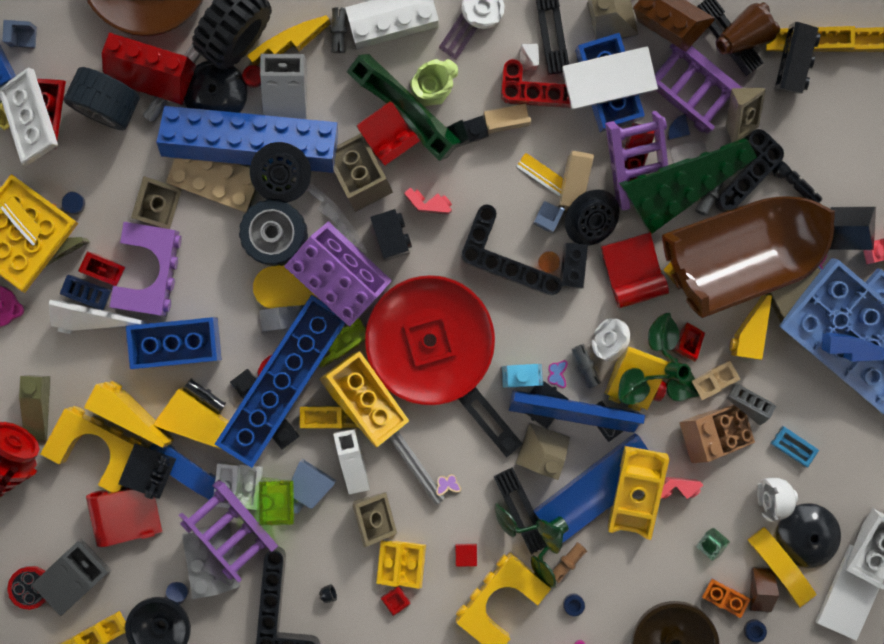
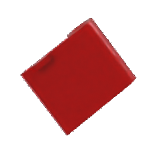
M647 232L600 246L615 302L619 309L669 294L668 283L664 274L661 273L651 233Z
M130 488L109 494L105 490H100L86 496L97 547H107L138 538L145 539L162 532L155 497L153 499L146 498L144 493Z

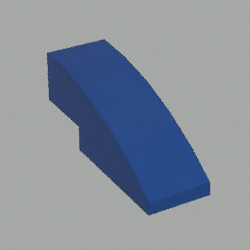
M822 333V350L829 354L843 353V358L852 362L884 360V348L851 335Z

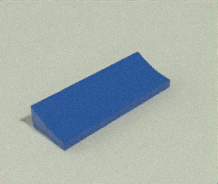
M512 390L509 411L547 416L557 420L632 433L635 432L640 424H644L645 420L644 414L635 411Z
M632 434L534 509L537 517L548 523L558 516L566 521L569 530L563 534V542L613 505L621 471L620 465L624 446L648 450L638 434Z

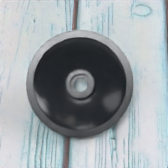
M204 61L195 68L184 102L187 108L241 113L247 101V84L244 82L241 72L235 66L223 70L218 69L209 61ZM211 86H216L214 92H209Z
M804 503L796 505L789 517L779 521L776 539L796 565L813 568L827 563L836 554L841 542V530L837 519L829 510L817 504ZM816 535V540L811 542V536Z
M151 597L142 600L131 610L126 620L125 632L129 644H187L191 635V624L187 613L178 603L165 597ZM159 621H163L165 626H161Z

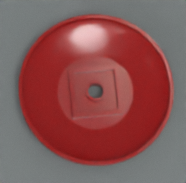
M427 275L405 280L392 287L381 297L373 308L367 323L365 346L371 368L391 393L415 404L440 405L463 397L483 379L493 358L495 333L493 322L486 306L472 290L453 279ZM427 334L435 335L436 344L434 346L425 345L424 337Z

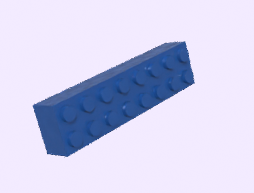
M164 106L156 143L161 157L250 165L256 152L263 146L274 142H285L294 145L305 154L310 163L311 171L333 173L338 143V123ZM273 158L269 159L270 163L274 162ZM287 159L286 162L291 165L292 162Z
M313 295L310 296L215 442L216 446L251 468L256 464L346 324L322 301Z

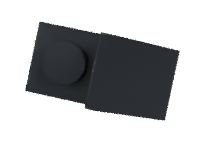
M483 115L464 122L462 119L446 127L461 141L457 147L489 137Z

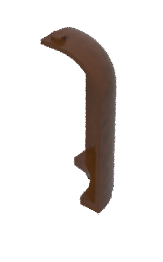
M790 196L771 197L662 234L666 261H671L675 272L671 276L678 290L683 289L688 297L686 303L701 318L794 284L813 273L826 257L833 240L835 211L806 198Z

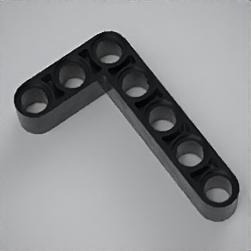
M482 205L477 211L461 255L463 262L551 296L559 293L562 283L558 277L484 249L497 213L492 205ZM485 209L492 213V219L488 221L482 219L480 215L481 211ZM477 229L482 230L485 234V238L481 241L473 237V232ZM473 249L476 251L477 258L474 261H469L465 257L467 250ZM494 257L497 260V266L492 269L488 268L485 264L486 258ZM511 264L517 268L515 276L507 275L505 271L507 265ZM528 272L535 273L537 280L534 284H529L526 281V274ZM548 280L556 282L557 287L555 291L550 292L547 290L546 282Z
M279 546L272 552L269 550L264 557L256 644H262V640L266 639L271 641L272 644H283L287 641L292 644H320V640L314 635L279 632L286 552ZM270 554H278L280 562H273L270 559ZM275 575L278 578V583L273 584L269 582L268 576ZM266 597H274L276 604H268ZM271 618L274 621V625L267 626L264 623V619Z

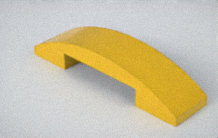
M765 527L747 539L800 608L817 595L796 564Z

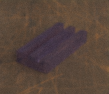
M461 13L439 46L441 51L455 60L458 59L478 29L473 26L456 53H453L452 50L470 25L466 21L449 48L445 47L462 21H466L463 13Z

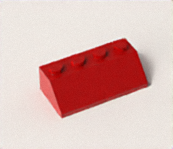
M110 32L102 50L104 74L124 83L133 90L179 105L183 104L196 68V64L187 56Z

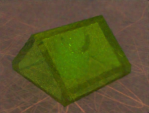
M262 477L259 481V525L294 524L293 480Z

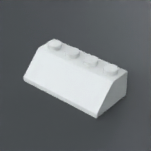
M370 0L345 7L357 49L439 27V19L433 0Z

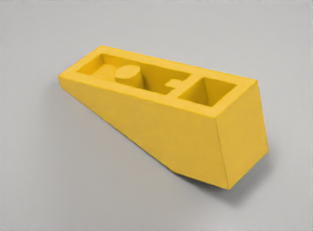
M761 296L738 328L729 345L732 356L762 360L772 296Z

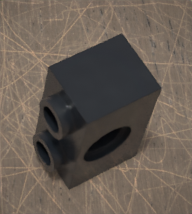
M565 243L563 245L560 274L562 287L584 288L588 245Z

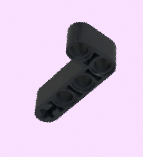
M756 129L745 137L757 158L751 161L719 194L718 200H715L718 210L727 212L735 209L784 158V149L766 131ZM753 135L759 137V145L753 143ZM769 150L775 153V160H771L768 157ZM754 165L758 166L761 170L759 176L753 172ZM739 181H743L746 184L745 191H741L738 188ZM732 194L735 195L729 200V205H725V198L732 196Z

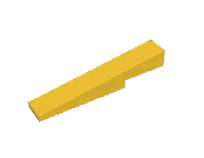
M817 27L819 28L818 34H821L818 47H814L813 52H884V27ZM780 28V33L776 35L775 40L770 44H766V51H783L788 28Z

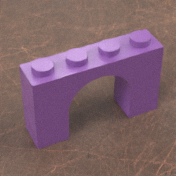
M123 222L120 243L151 250L158 258L160 271L156 281L145 289L137 290L113 286L110 301L111 308L166 316V313L171 308L170 291H173L175 279L172 278L173 270H176L178 266L176 252L182 242L179 231Z

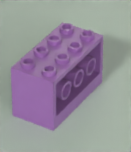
M329 221L311 235L284 266L349 327L392 281Z

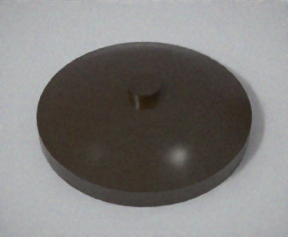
M681 601L663 602L647 610L638 620L632 634V644H720L717 630L710 618L698 607Z

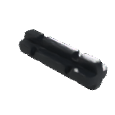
M792 171L785 178L790 184L794 185L793 187L804 198L818 203L822 201V196L815 193V190L803 178L800 179V175L796 171Z

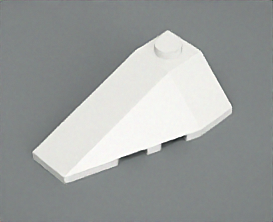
M49 301L51 326L58 327L57 331L71 334V331L126 327L146 324L147 320L71 302Z

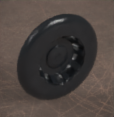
M274 142L263 146L256 152L250 164V178L256 191L265 199L281 200L284 203H288L301 197L307 190L311 181V167L307 157L300 149L289 143ZM273 158L274 162L270 163L269 159ZM287 159L292 162L291 165L286 162ZM293 177H296V178H297V179H296V182H295V181H292V178H293Z
M599 189L590 190L578 196L568 208L565 217V228L569 238L577 244L588 246L605 240L613 232L619 220L620 210L616 198L611 193Z

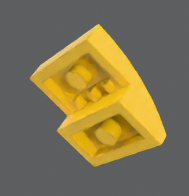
M382 540L380 542L376 584L393 587L400 585L417 589L422 588L426 545Z

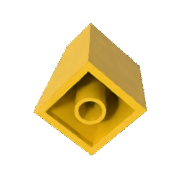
M628 346L622 356L617 358L604 394L609 395L608 400L620 404L621 401L618 396L619 383L625 371L631 368H638L644 373V377L664 375L665 366L670 362ZM663 379L646 381L650 387L648 396L639 403L629 404L628 407L639 412L641 408L648 410Z

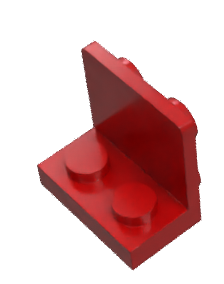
M388 102L356 126L384 166L420 141L417 135L409 129L392 102Z

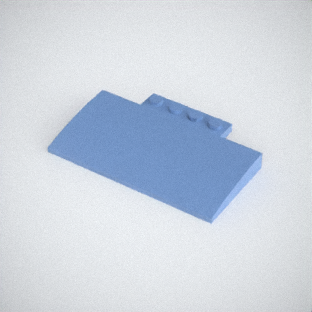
M831 258L794 304L779 327L884 415V360L852 362L843 358V353L829 354L822 350V333L851 335L884 348V271L877 268L869 279L864 282L840 260Z

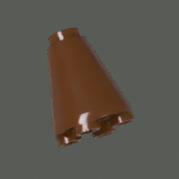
M765 2L760 4L753 3L720 34L716 40V47L721 54L725 55L770 44L775 40L776 35L780 33V26L774 21L773 16L770 14V8Z

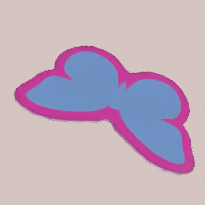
M566 360L549 365L551 374L548 376V381L561 388L566 387V380L562 375L568 365Z

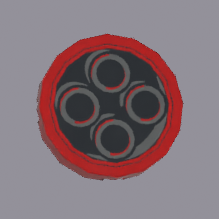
M26 566L12 574L8 581L7 591L14 605L21 609L31 610L40 607L46 602L32 586L45 570L38 566Z

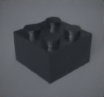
M393 209L370 217L385 261L410 253L408 248H411L412 244L408 233L403 234L402 228L405 227V223L401 213L397 214L396 210Z

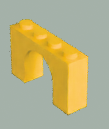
M80 407L65 408L40 455L57 464L65 463L75 444L83 435H97L107 443L110 449V462L98 486L112 493L124 490L125 486L119 485V480L134 444L144 446L142 441L133 436L129 438L123 435V431L115 426L111 428L104 424L105 421L96 416L89 417L85 414L86 411Z
M511 552L507 556L503 555L496 564L498 567L495 571H490L485 576L482 587L480 589L476 588L469 597L471 599L466 606L463 604L456 612V623L481 644H507L510 640L509 633L495 623L486 612L487 600L494 591L504 587L515 588L536 605H539L551 590L549 585L542 581L533 570Z

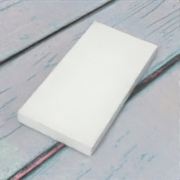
M648 46L562 66L572 110L658 90Z
M28 67L0 87L1 101L21 165L25 166L30 165L58 146L35 71Z
M849 544L815 622L857 641L880 588L846 571V566L854 547Z

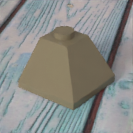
M588 0L587 4L595 40L616 33H620L621 39L638 35L631 0Z
M529 423L516 464L559 480L566 460L570 437Z

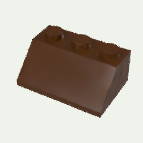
M639 0L633 7L639 23L685 52L715 20L713 16L686 0Z

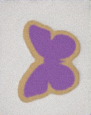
M453 474L448 475L447 478L445 476L438 478L436 491L438 496L445 494L448 489L453 492L461 491L457 478Z

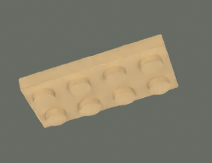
M175 158L166 183L245 213L250 208L256 192L251 182L250 168L233 163Z

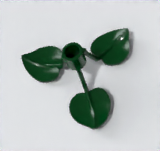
M664 313L651 325L648 332V342L652 350H661L662 354L670 359L671 362L665 366L664 375L644 377V373L638 368H631L625 371L619 383L618 396L622 403L636 404L643 401L650 392V387L646 381L654 379H669L666 383V391L668 396L674 401H683L700 396L692 383V380L695 378L689 365L678 363V359L672 357L666 351L674 349L678 344L679 329L672 319L671 313Z
M495 503L497 520L501 528L509 536L515 537L516 533L519 534L538 529L547 546L538 555V558L536 556L531 557V566L534 573L551 588H556L555 575L550 566L543 561V556L549 549L555 554L561 551L563 534L569 530L566 521L560 516L549 523L540 519L537 521V525L520 529L517 527L514 518L499 506L498 503Z

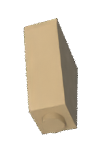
M572 151L567 157L559 207L565 208L564 212L568 211V208L578 196L586 192L594 154Z

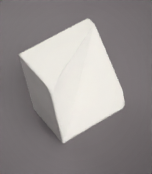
M537 44L521 45L520 63L522 64L523 71L536 70L538 68L539 52Z

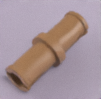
M579 542L575 544L566 556L563 555L560 558L561 561L552 570L558 583L561 582L571 569L574 570L576 568L575 564L588 552Z

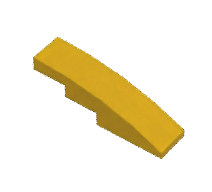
M325 15L286 29L265 41L248 54L247 57L253 65L258 66L261 54H284L292 46L300 52L331 24L330 20Z
M339 405L300 407V428H358Z
M118 611L60 644H106L126 633V621L121 612Z

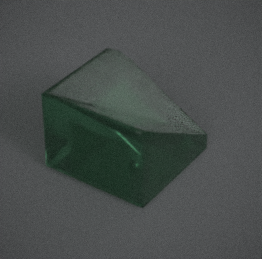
M712 528L705 533L696 547L714 561L721 556L730 541L715 528Z

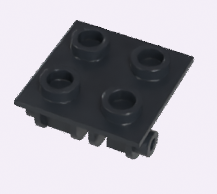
M134 444L118 484L144 493L146 498L153 499L155 497L160 499L176 458Z

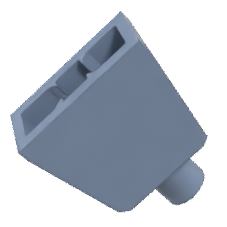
M302 459L286 492L293 497L288 509L296 514H299L304 505L312 509L333 487L337 480Z

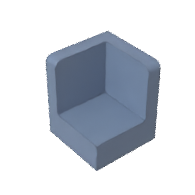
M3 20L2 42L10 47H36L37 27L29 21Z
M544 201L533 224L552 233L565 208H558Z

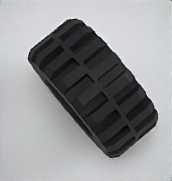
M213 0L194 30L192 37L193 47L218 69L226 70L233 67L252 49L255 42L262 35L263 30H265L272 13L269 1Z

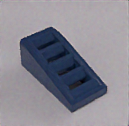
M68 274L60 295L105 310L112 290ZM74 282H76L73 292L70 293ZM85 285L82 295L78 296L81 286ZM91 288H93L94 290L91 295L90 300H88L87 297ZM99 291H101L102 295L99 300V303H96L95 300L97 298V295Z

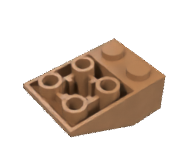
M734 404L679 422L691 463L710 462L755 443L747 415Z

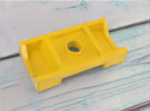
M624 446L618 485L607 525L608 532L614 533L624 530L638 533L648 540L652 539L670 460L668 454ZM641 490L644 492V496L641 499H635L632 496L633 492Z

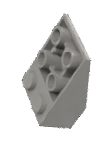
M261 54L260 77L263 115L307 119V59L305 55Z

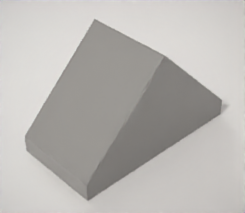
M303 306L260 310L262 331L290 328Z

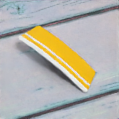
M525 153L517 164V168L560 196L563 178Z
M11 197L1 209L32 245H35L41 228L18 201Z

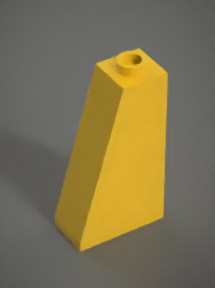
M180 388L153 425L219 448L215 445V442L229 421L204 403L198 402V399L184 391L183 388Z

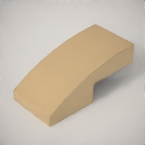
M728 360L692 380V383L701 399L704 400L741 379L731 360Z

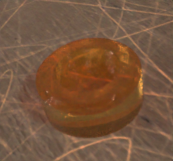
M552 251L544 252L538 259L539 268L546 273L556 271L560 265L559 256Z

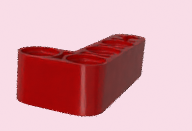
M510 59L504 64L501 98L505 103L571 108L566 84L522 81L523 67L518 60ZM515 67L518 70V74L514 76L509 75L507 68ZM513 88L517 95L509 97L506 95L505 90ZM530 89L535 90L538 93V97L534 99L528 97L527 91ZM556 91L559 94V99L552 100L548 96V92ZM564 91L566 92L565 96H567L565 101H563Z

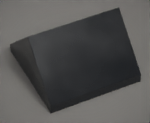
M876 207L830 208L835 211L833 240L829 250H874Z

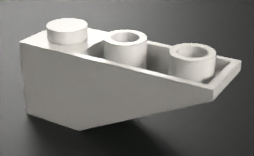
M357 428L336 431L333 435L348 493L354 494L370 490Z

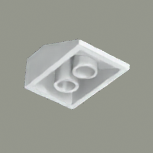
M872 508L860 528L846 566V571L884 590V514Z

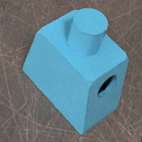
M542 364L501 366L503 388L543 385Z

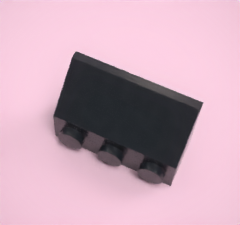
M794 22L789 25L774 90L803 94V91L808 89L810 77H807L809 68L812 69L815 62V56L812 54L814 47H818L821 34H818L819 28L801 22Z

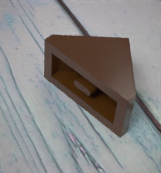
M752 567L749 610L772 612L779 597L775 574L770 568Z

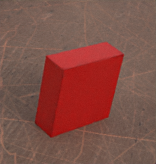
M477 543L455 544L456 567L477 566Z
M400 586L393 588L381 597V600L393 616L411 604Z

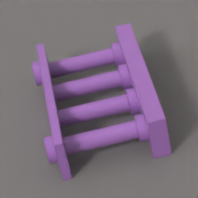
M671 44V56L655 74L658 87L657 92L679 111L686 114L695 123L694 126L697 130L708 134L715 128L710 121L724 104L730 100L731 89L742 87L693 46L685 52ZM683 58L689 63V67L673 87L669 89L661 80L678 59ZM695 72H700L705 76V82L686 103L677 94ZM712 86H717L721 90L722 95L704 116L700 115L693 108Z
M657 111L652 112L653 122L625 129L619 127L614 121L605 123L615 198L622 211L630 209V201L621 188L620 182L629 181L630 178L653 173L659 168L668 166L664 130L667 129V123L665 118ZM654 131V143L626 150L622 148V140L625 137ZM656 151L658 163L629 170L625 168L624 161H627V158Z
M218 480L212 485L217 491L214 492L215 495L189 519L183 513H180L178 516L183 520L180 523L181 526L188 533L193 531L224 567L222 572L229 580L234 578L237 582H240L242 579L236 572L261 549L267 548L272 552L278 545L226 484ZM226 501L230 506L228 512L202 534L195 527V524L217 504ZM234 517L236 519L240 517L244 522L241 524L242 527L216 550L209 540ZM253 532L257 537L256 543L230 566L223 556L245 535Z

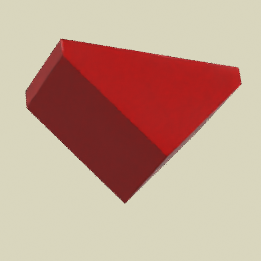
M87 251L78 271L117 286L125 267L97 253Z
M687 322L679 334L678 344L670 351L687 361L695 362L698 359L705 332Z

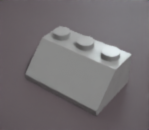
M230 523L209 540L216 550L232 536ZM211 526L197 529L204 534ZM186 531L182 534L192 599L214 596L240 587V583L234 578L229 580L222 572L224 569L222 564L193 531L190 533ZM234 546L223 556L230 566L236 561Z

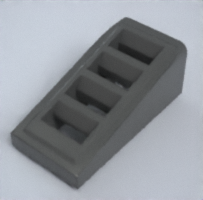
M737 383L733 386L727 397L730 402L758 425L768 421L776 408V405Z

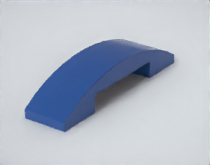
M154 443L151 444L149 449L176 458L170 473L172 477L209 500L214 496V487L212 485L215 483V475L207 473L177 452L172 445L162 448Z

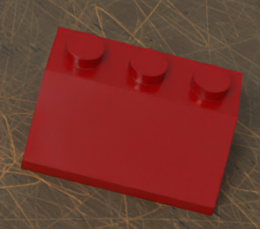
M37 79L56 140H58L66 81Z

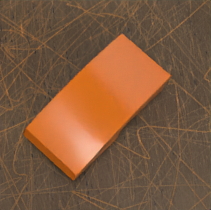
M711 579L702 596L705 600L739 618L742 617L751 600L749 597L715 579Z

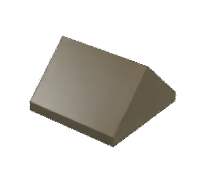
M731 89L725 127L732 142L743 139L759 127L766 89Z
M143 176L131 218L170 229L182 189Z
M386 492L353 502L352 506L364 547L397 534Z

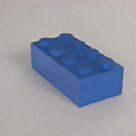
M620 33L580 44L575 50L578 62L625 52ZM639 95L592 105L600 133L606 131L605 123L614 121L620 127L640 121L645 116Z
M218 317L126 326L130 369L222 360Z

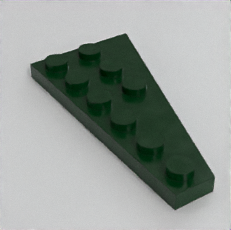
M743 138L721 146L718 150L701 153L696 158H687L659 168L654 173L637 176V179L629 182L623 181L619 184L648 232L653 234L753 161L757 156L749 141Z

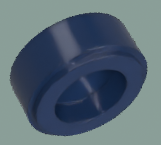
M69 192L62 199V207L68 213L78 214L85 208V199L81 194Z
M173 582L168 585L165 598L171 599L180 605L186 600L188 594L187 587L181 582Z
M572 593L564 598L563 608L568 615L579 616L585 609V602L580 595Z
M753 619L745 624L744 634L750 641L758 643L765 639L767 629L761 621Z

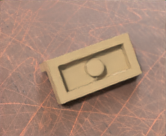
M526 104L484 111L488 134L527 127L531 124Z

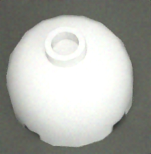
M780 478L762 479L763 483H758L757 499L759 506L764 507L763 517L770 522L786 519L793 513L796 507V502L798 501L797 492L793 490L786 480Z

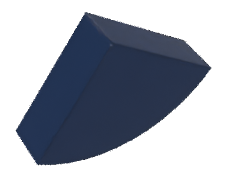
M686 114L677 117L672 122L667 133L668 140L690 135Z

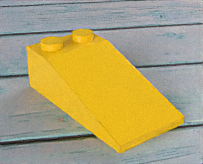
M360 351L351 354L319 378L331 397L375 447H378L409 422L406 415Z
M110 381V383L104 382L95 385L84 406L85 409L162 448L174 442L175 439L166 430L153 425L156 420L127 391L122 389L123 386L121 384Z

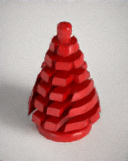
M0 422V497L36 474L37 470L34 469L37 466L35 458L40 450L37 440L31 433L9 422Z

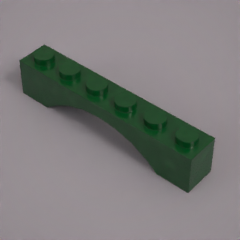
M370 54L358 55L346 71L361 87L379 97L386 104L392 102L402 118L417 134L423 146L439 161L448 158L461 143L453 133Z

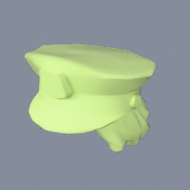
M434 59L424 63L418 68L410 81L411 94L424 106L442 104L453 88V79L458 76V66L449 59L444 62Z

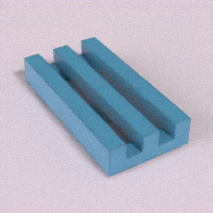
M781 426L780 432L775 435L776 438L770 443L807 468L819 452V449L784 426ZM786 433L787 435H789L790 437H792L793 439H795L796 441L810 449L812 453H807L806 451H804L803 449H801L800 447H798L797 445L783 437L784 434ZM780 440L808 459L804 461L779 444Z

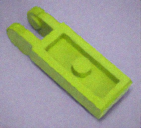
M359 318L350 327L347 325L341 330L329 349L331 354L319 364L320 368L339 359L365 341L366 328Z

